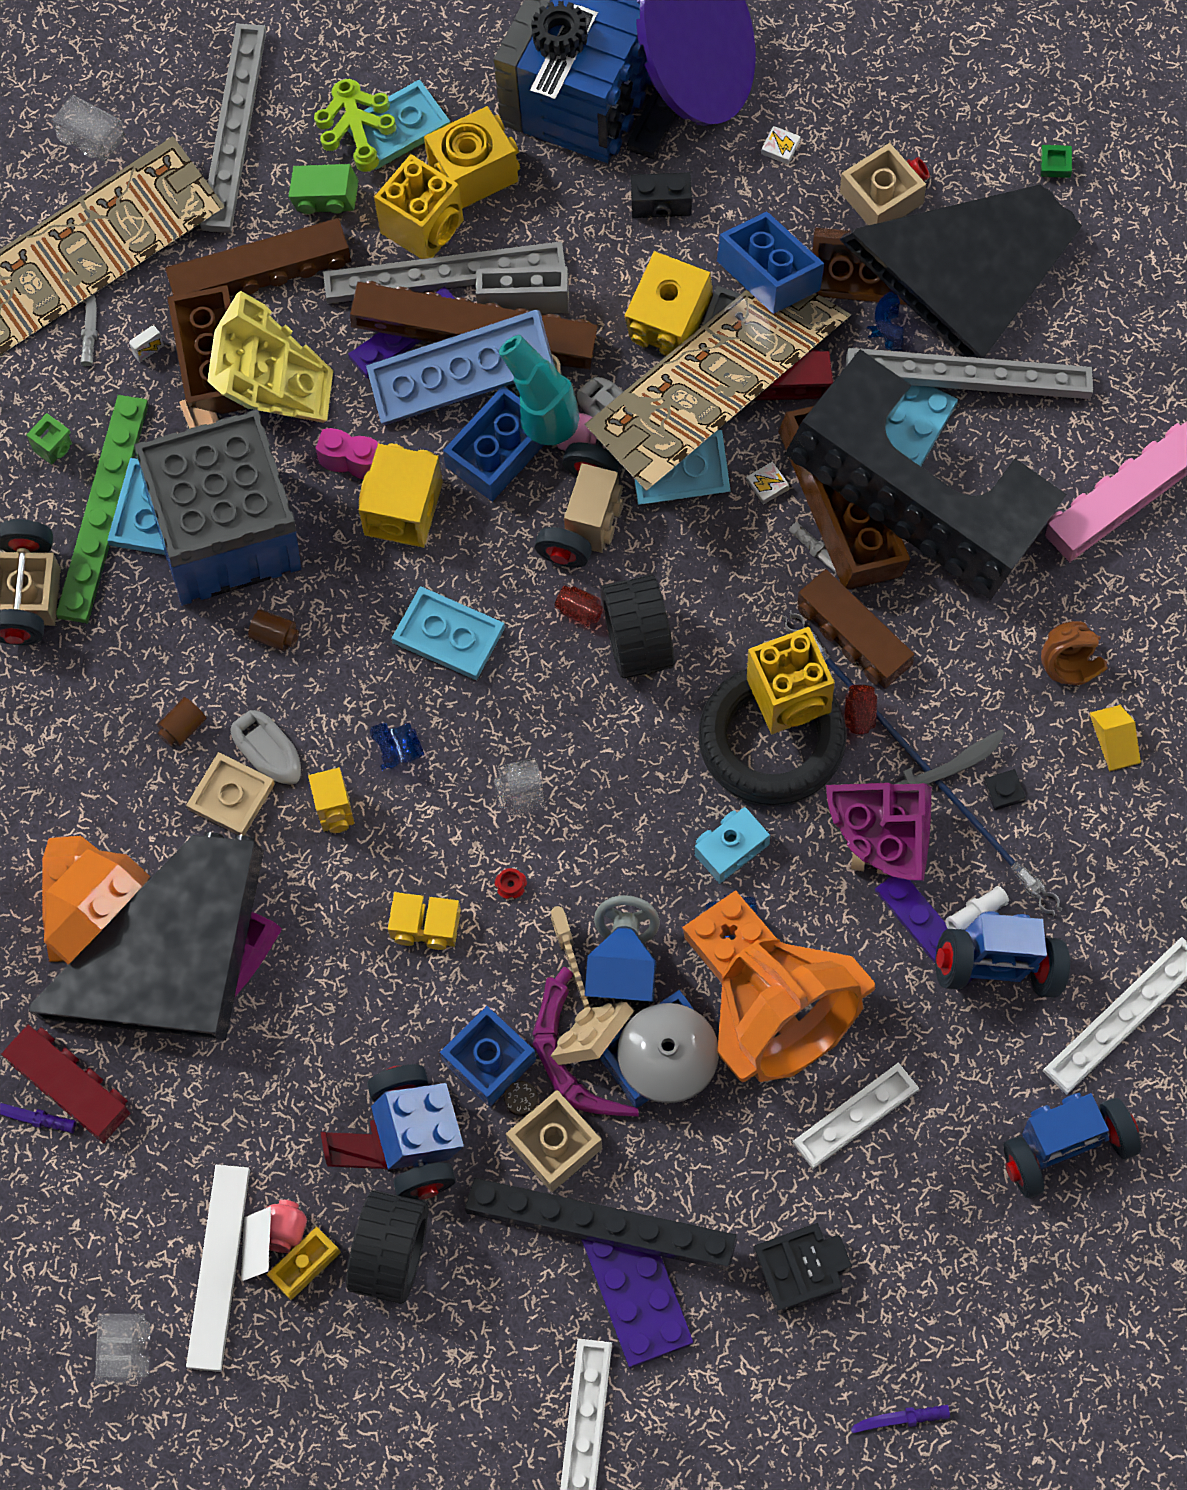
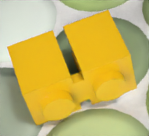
M340 767L308 775L323 832L340 833L346 831L349 825L355 824Z
M394 892L388 932L390 938L395 939V943L412 946L414 942L423 941L427 943V947L435 950H445L447 946L455 947L461 912L459 900L430 897L423 930L422 923L426 904H423L424 897Z

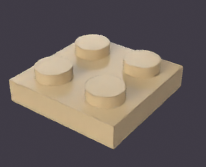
M218 752L186 807L189 811L237 835H245L273 789L275 781Z
M627 1002L608 1003L600 1007H587L575 1017L576 1023L570 1031L564 1033L559 1038L558 1046L551 1054V1057L558 1065L600 1058L634 1010Z

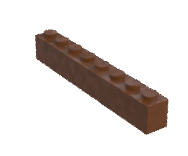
M357 281L350 321L352 328L436 343L530 311L523 308L515 310L502 308L495 303H474L462 297L455 299L446 298L435 292L418 293L401 286L396 288L385 287L374 281H367L365 283ZM556 314L541 315L551 354L558 358L560 365L590 370L598 325L584 319H577L575 321L562 319Z

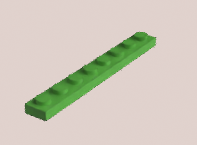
M123 395L117 396L56 616L58 619L87 624L89 622L109 550L107 540L129 460L135 456L134 444H137L148 409L149 403L147 399Z

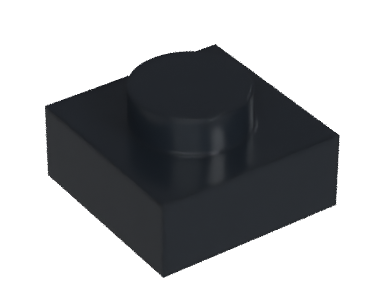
M1015 769L984 778L983 782L994 810L1025 801L1026 797Z

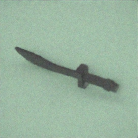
M998 730L974 743L956 758L938 768L913 776V767L903 771L905 780L895 784H930L972 767L986 759L996 750L1003 738L1004 731Z

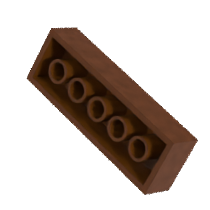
M814 406L786 412L778 430L786 450L801 422ZM790 459L840 583L849 590L901 577L910 561L903 540L888 527L872 519L864 510L854 503L848 502L840 493L830 486L821 483L816 476L803 467L796 465Z

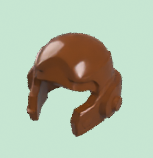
M1082 621L1066 622L1055 627L1048 633V639L1041 651V661L1046 673L1052 680L1061 684L1082 685L1108 669L1107 661L1099 656L1092 661H1088L1095 652L1096 647H1098L1101 636L1096 635Z

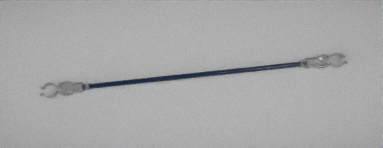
M790 610V617L800 619L803 623V628H805L804 618L799 614H792ZM783 616V619H782V620L786 621V622H785V628H786V630H787L789 633H793V632H795V631H798V630H792V629H790V628L787 626V617H786V616ZM810 628L825 663L925 772L932 770L831 660L826 647L819 641V637L814 630ZM942 780L935 781L937 786L1011 866L1010 868L1014 871L1015 877L1023 885L1024 891L1031 898L1039 899L1040 910L1046 914H1052L1053 917L1055 916L1054 910H1047L1041 905L1042 897L1038 894L1042 891L1044 896L1053 897L1057 901V910L1062 911V908L1059 907L1060 901L1058 896L1051 892L1046 893L1044 882L1039 877L1034 876L1025 866L1020 865L1018 861L1015 862Z

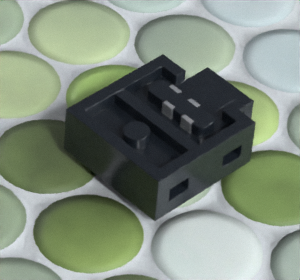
M818 1223L753 1246L754 1256L777 1315L841 1293L843 1286L839 1275L850 1272L852 1269V1264L840 1234L824 1240Z

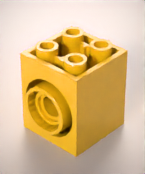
M488 106L424 136L428 165L459 184L462 209L518 182L520 164L516 158V154L519 153L517 144L512 137L507 138L501 118L498 114L493 115Z
M412 154L407 157L374 196L380 233L420 259L433 258L439 249L451 239L456 229L464 221L459 184Z
M654 251L625 313L626 325L631 340L642 347H648L650 344L660 348L659 351L667 356L698 330L713 297L711 273Z
M378 443L371 469L363 479L359 496L358 510L365 536L425 547L443 484L439 456L427 450L413 451L404 449L398 444L383 445Z
M809 627L748 649L747 681L771 735L805 724L831 712L835 682Z

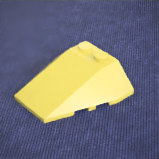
M242 291L238 292L215 329L207 381L222 395L248 409H258V411L321 423L326 422L328 419L333 370L307 345L302 347L291 336L293 331L287 325L281 327L270 316L272 311L265 304Z

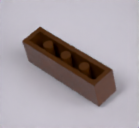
M827 569L823 570L798 592L797 604L801 615L809 621L813 619L821 626L819 629L822 635L830 642L835 640L842 647L843 655L851 663L857 661L865 669L864 674L871 683L875 685L879 683L886 689L913 665L915 654Z

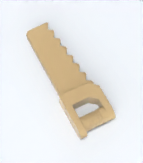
M556 906L551 910V921L560 949L565 950L585 1009L589 1007L587 996H585L584 985L573 953L572 934L563 908Z

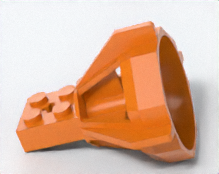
M736 890L682 927L685 940L722 983L718 1055L741 1082H746L753 1076L759 1082L795 1076L839 1043L863 1010L862 999L875 990V982L852 956L781 942ZM735 935V939L731 940L726 936ZM819 999L815 1006L798 1021L795 1015Z

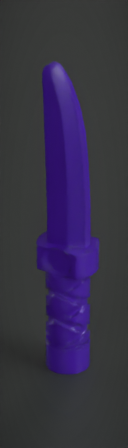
M0 1103V1115L30 1123L33 1127L40 1129L43 1126L74 1133L77 1124L76 1120L46 1114L45 1110L37 1109L36 1112Z
M947 1404L916 1410L914 1407L905 1408V1411L870 1417L855 1424L851 1428V1432L855 1434L907 1423L908 1427L917 1426V1422L950 1419L949 1406Z

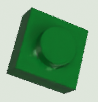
M1042 145L1040 151V177L1070 178L1072 173V146Z

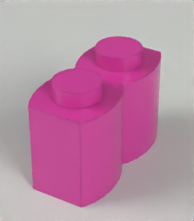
M327 428L322 429L315 449L319 464L324 468L334 472L349 471L355 477L364 479L366 473L371 469L379 442L365 436L351 437L342 430Z

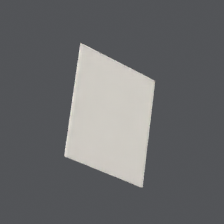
M271 1206L244 1217L241 1282L268 1272Z

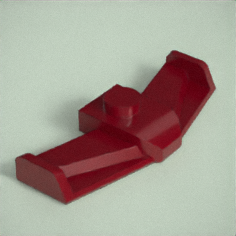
M370 1120L372 1134L320 1132L327 1166L374 1168L390 1171L387 1168L375 1120Z

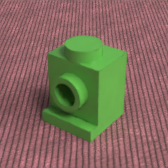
M47 413L26 435L33 451L51 465L58 458L65 456L72 444L69 437L70 430ZM48 429L49 432L41 439L40 436Z

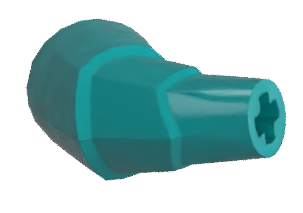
M521 335L511 337L501 346L499 355L513 374V381L520 394L521 425L524 432L531 440L544 445H557L568 440L576 432L580 419L572 383L562 376Z

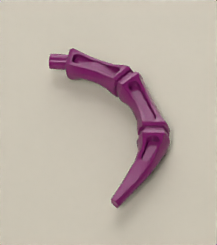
M563 967L555 979L552 977L546 979L541 1007L532 1032L535 1038L532 1045L555 1091L558 1090L569 1104L577 1110L601 1115L639 1117L638 1108L592 1094L583 1084L577 1083L578 1080L568 1071L565 1064L558 1065L551 1057V1054L558 1046V1039L556 1037L559 1032L560 1013L569 994V989L566 985L573 976L572 971Z

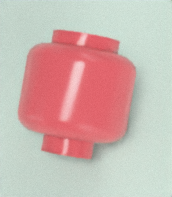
M279 1200L278 1204L266 1207L271 1206L269 1250L289 1253L291 1249L302 1241L307 1217L298 1209L299 1205L290 1200Z

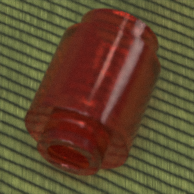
M566 585L563 586L554 606L560 610L561 615L587 627L592 622L596 624L603 613V606L600 605L601 598L576 586L571 588Z
M852 685L849 687V693L845 695L844 719L846 727L850 728V732L867 734L870 729L876 727L878 696L875 694L874 687L869 685Z

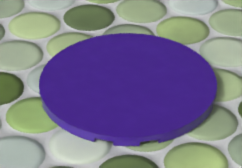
M637 0V3L640 4V19L636 20L639 45L644 46L648 60L645 63V67L656 90L666 104L685 120L690 119L701 126L715 125L733 118L741 110L749 96L755 73V37L746 1Z

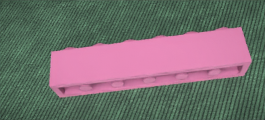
M1187 421L1182 425L1177 423L1172 426L1161 441L1149 443L1138 458L1126 460L1119 467V472L1111 478L1109 475L1103 477L1095 485V489L1088 495L1082 493L1071 503L1069 509L1065 512L1060 510L1050 517L1047 521L1048 526L1045 537L1069 563L1187 476Z

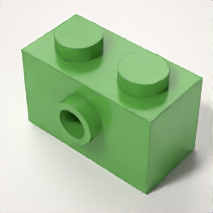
M350 164L293 166L289 199L295 209L304 214L354 211L359 180Z

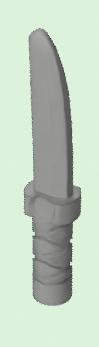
M94 294L86 298L85 329L81 330L83 347L80 364L82 366L93 365V346L98 336V331L96 330L97 305Z
M795 522L790 527L789 532L810 549L809 553L814 558H819L836 573L828 551L825 549V544L821 540L818 541L798 522Z

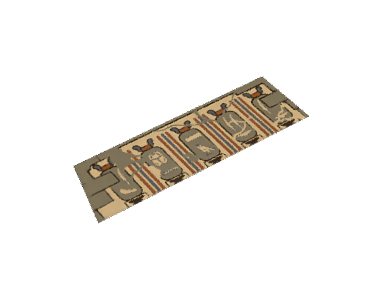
M173 136L0 249V355L225 207Z
M746 290L584 425L647 491L850 317L851 314L817 293L773 314Z

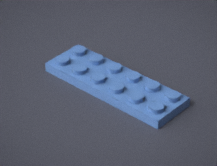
M536 309L367 365L381 424H391L499 389L502 386L514 384V376L499 355V349L508 339L515 335H521L544 359L548 360L555 367L541 312Z

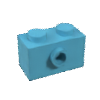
M746 807L742 808L739 812L731 811L722 819L721 826L713 832L707 830L696 840V858L719 884L770 844V834Z

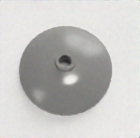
M663 1003L641 1010L626 1024L618 1043V1063L624 1079L638 1094L655 1102L677 1103L696 1096L712 1080L719 1060L718 1041L711 1025L698 1012L680 1004ZM665 1042H671L675 1047L672 1051H665L662 1049V1045Z

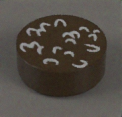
M517 1081L506 1089L504 1101L507 1109L512 1114L526 1116L536 1108L538 1095L533 1085L525 1081Z

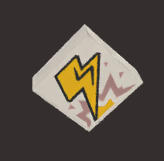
M773 126L761 149V154L789 164L800 143V136Z
M154 325L129 342L133 355L139 363L164 346L160 332Z
M773 461L746 477L748 484L763 504L789 490L788 482Z

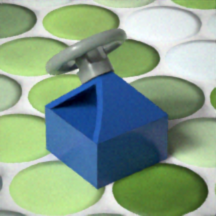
M621 895L609 898L599 905L594 915L595 927L605 940L588 955L585 996L654 1002L657 962L644 946V943L651 940L659 929L660 920L658 913L647 901L635 896ZM628 905L641 910L635 913H622L613 907ZM604 916L614 920L612 931L606 927ZM649 919L650 925L648 929L638 935L640 922Z

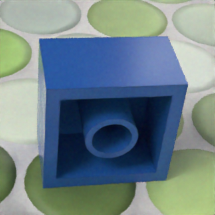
M488 1006L439 1052L442 1063L489 1108L505 1093L512 1083L516 1082L536 1062L535 1050Z

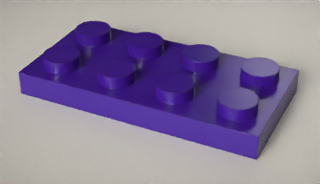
M581 1239L629 1368L694 1344L661 1256Z

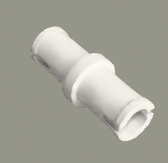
M996 886L978 899L972 898L966 903V907L946 918L947 928L965 930L981 913L997 911L1001 907L1006 906L1009 902L1008 895L1004 889Z

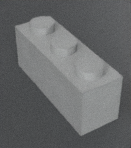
M566 266L476 269L477 303H495L502 308L512 310L523 308L533 311L537 309L541 314L569 313L568 268Z

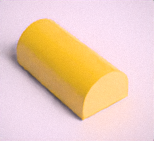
M316 1226L267 1273V1276L292 1300L341 1251Z

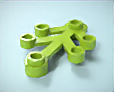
M341 80L332 88L333 100L328 107L318 110L314 115L316 126L319 129L325 130L333 125V118L342 107H345L346 110L333 130L326 131L321 135L322 147L326 151L336 150L340 145V140L351 127L357 147L353 155L356 167L362 172H369L378 166L379 158L376 149L368 145L362 123L378 129L384 135L394 133L397 128L395 118L390 114H384L379 117L357 108L356 103L373 107L376 113L388 111L390 103L385 93L371 95L361 91L359 83L355 80Z

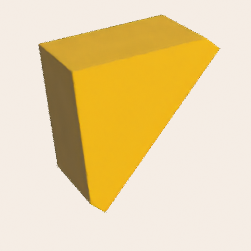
M1121 705L1089 713L1109 771L1141 763L1135 721Z

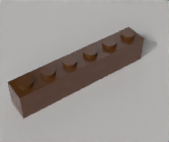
M337 218L168 266L165 269L173 296L226 285L228 286L230 296H233L240 291L247 295L253 294L259 288L268 285L281 286L289 279L296 277L309 278L314 276L317 271L324 269L337 270L344 267L346 263L351 262L340 220Z

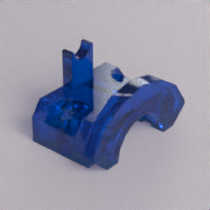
M892 291L879 300L875 308L874 320L876 326H867V329L872 331L868 338L884 337L886 349L902 351L904 340L903 327L896 326L890 322L891 319L898 317L900 305L899 297Z
M381 723L372 726L369 731L371 738L375 743L379 744L382 752L383 764L380 765L381 770L386 768L392 769L400 763H408L425 755L416 731L411 728L410 723H405L393 729H389L387 723Z

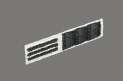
M574 4V9L578 6L586 17L588 34L598 12ZM562 25L557 36L569 33L571 28ZM548 54L530 91L556 99L576 56L571 58L567 54L566 60L561 61L560 56H556L555 61L550 60V54Z

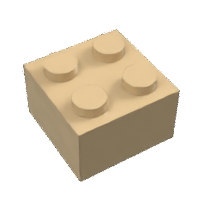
M891 143L883 146L841 174L840 193L868 225L902 218L924 204L926 183Z
M558 1090L552 1093L506 1133L508 1144L551 1193L603 1149L602 1139Z

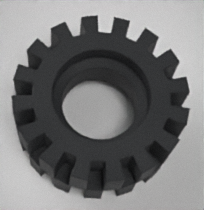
M552 1L548 3V9L541 6L539 8L540 14L535 12L533 15L534 21L532 20L531 22L533 42L538 52L541 50L542 56L546 58L550 54V60L555 61L556 56H560L561 61L566 60L567 54L571 58L575 57V50L579 53L582 52L583 45L587 43L588 34L586 17L578 6L574 9V3L571 2L564 6V1H558V6H554ZM559 25L571 28L569 33L562 36H554L548 33L551 28Z

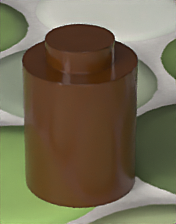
M262 609L257 610L253 616L248 631L249 639L281 651H286L288 647H294L299 636L296 622Z
M183 697L157 724L160 729L157 734L170 747L174 743L180 747L207 718L192 701Z

